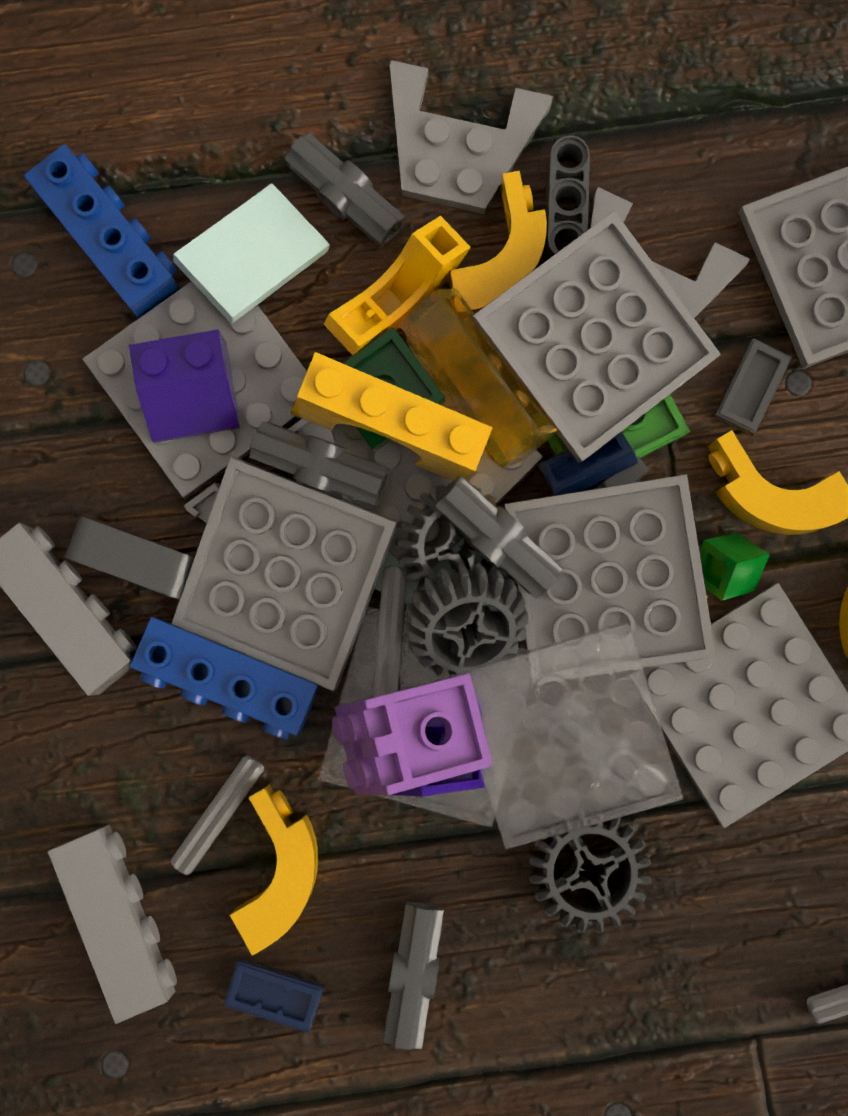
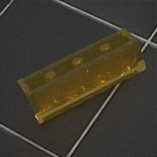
M456 288L434 290L399 325L408 337L407 342L410 348L426 362L433 372L432 376L435 383L449 394L458 407V413L493 427L484 448L489 458L498 463L501 468L522 462L558 432V429L472 322L471 318L475 313Z

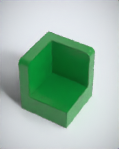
M738 533L704 540L699 553L705 589L722 601L753 592L758 585L770 554Z

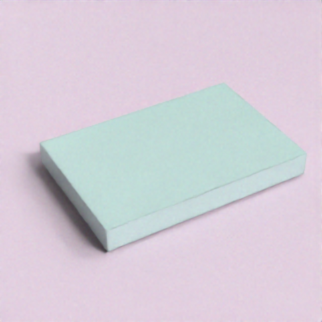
M271 183L173 254V262L221 314L233 324L327 253L330 244Z

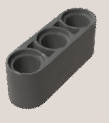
M572 135L563 136L554 143L547 167L545 209L547 232L544 244L546 261L559 252L555 242L559 240L572 242L588 230L590 152L585 141ZM563 157H569L574 159L578 166L570 169L560 165L558 160ZM563 198L571 199L575 202L577 208L566 211L561 209L556 201Z
M82 516L78 519L64 558L179 600L194 561V557Z

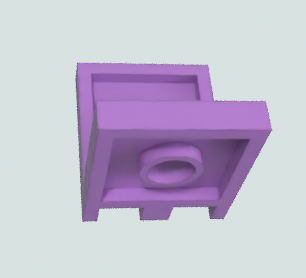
M470 673L334 707L336 716L332 719L333 731L338 743H343L347 761L343 763V772L349 788H354L355 795L388 796L493 766ZM431 718L439 719L445 726V737L438 745L430 743L425 735L426 724Z

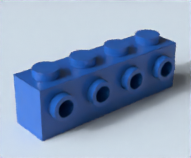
M63 144L23 176L139 319L180 290L172 277L178 270L162 250L155 255L146 245L151 240V237L136 218L129 222L120 212L125 205L109 185L103 189L100 188L93 179L99 173L84 153L81 152L75 157L67 145Z
M154 617L150 618L130 665L131 668L142 672L139 679L145 683L162 689L165 688L166 683L175 685L183 689L180 696L191 702L205 706L209 699L224 706L222 714L244 723L247 722L249 716L265 723L263 731L286 740L290 733L296 736L301 734L320 688L318 684Z

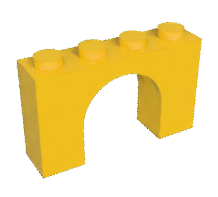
M317 352L314 353L290 412L292 415L331 431L336 424H347L382 435L417 453L415 466L451 481H454L458 476L464 478L476 471L493 428Z

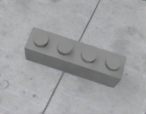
M18 523L0 538V587L88 696L100 695L131 669L130 665L135 656L133 652L137 649V646L124 630L119 628L115 631L105 619L110 613L104 604L94 594L88 597L80 588L78 583L82 581V578L75 568L66 560L60 563L51 552L55 544L50 537L38 526L33 529Z
M107 825L49 850L48 854L115 1024L166 1003L175 992L174 985L177 984L176 974L169 959L163 960L157 946V943L160 941L157 925L151 916H145L140 900L143 899V891L137 877L134 874L129 875L123 860L127 855L126 848L119 833H113L110 825Z

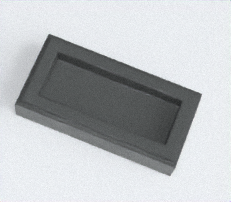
M753 338L748 343L713 418L747 435L753 436L792 357Z

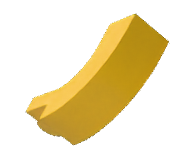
M520 171L503 173L501 179L500 193L509 235L505 247L496 257L486 263L450 270L449 285L457 324L472 322L471 318L473 315L539 266L547 232L545 209L533 211L531 188L529 185H522Z
M439 216L412 233L402 252L389 269L365 291L331 312L326 318L324 325L352 355H355L394 327L397 331L415 315L449 279L450 270H454L459 266L471 247L442 216Z
M732 430L707 446L711 452L709 454V461L713 469L720 477L725 476L729 481V484L720 488L715 493L733 514L747 524L771 533L797 535L815 532L848 518V484L840 471L824 478L807 489L787 490L772 485L758 473Z
M270 785L251 795L249 800L274 843L277 855L275 875L269 887L237 906L230 914L252 956L280 939L297 921L312 893L318 871L316 836L307 814L291 823L288 816L293 812L281 790L274 793Z

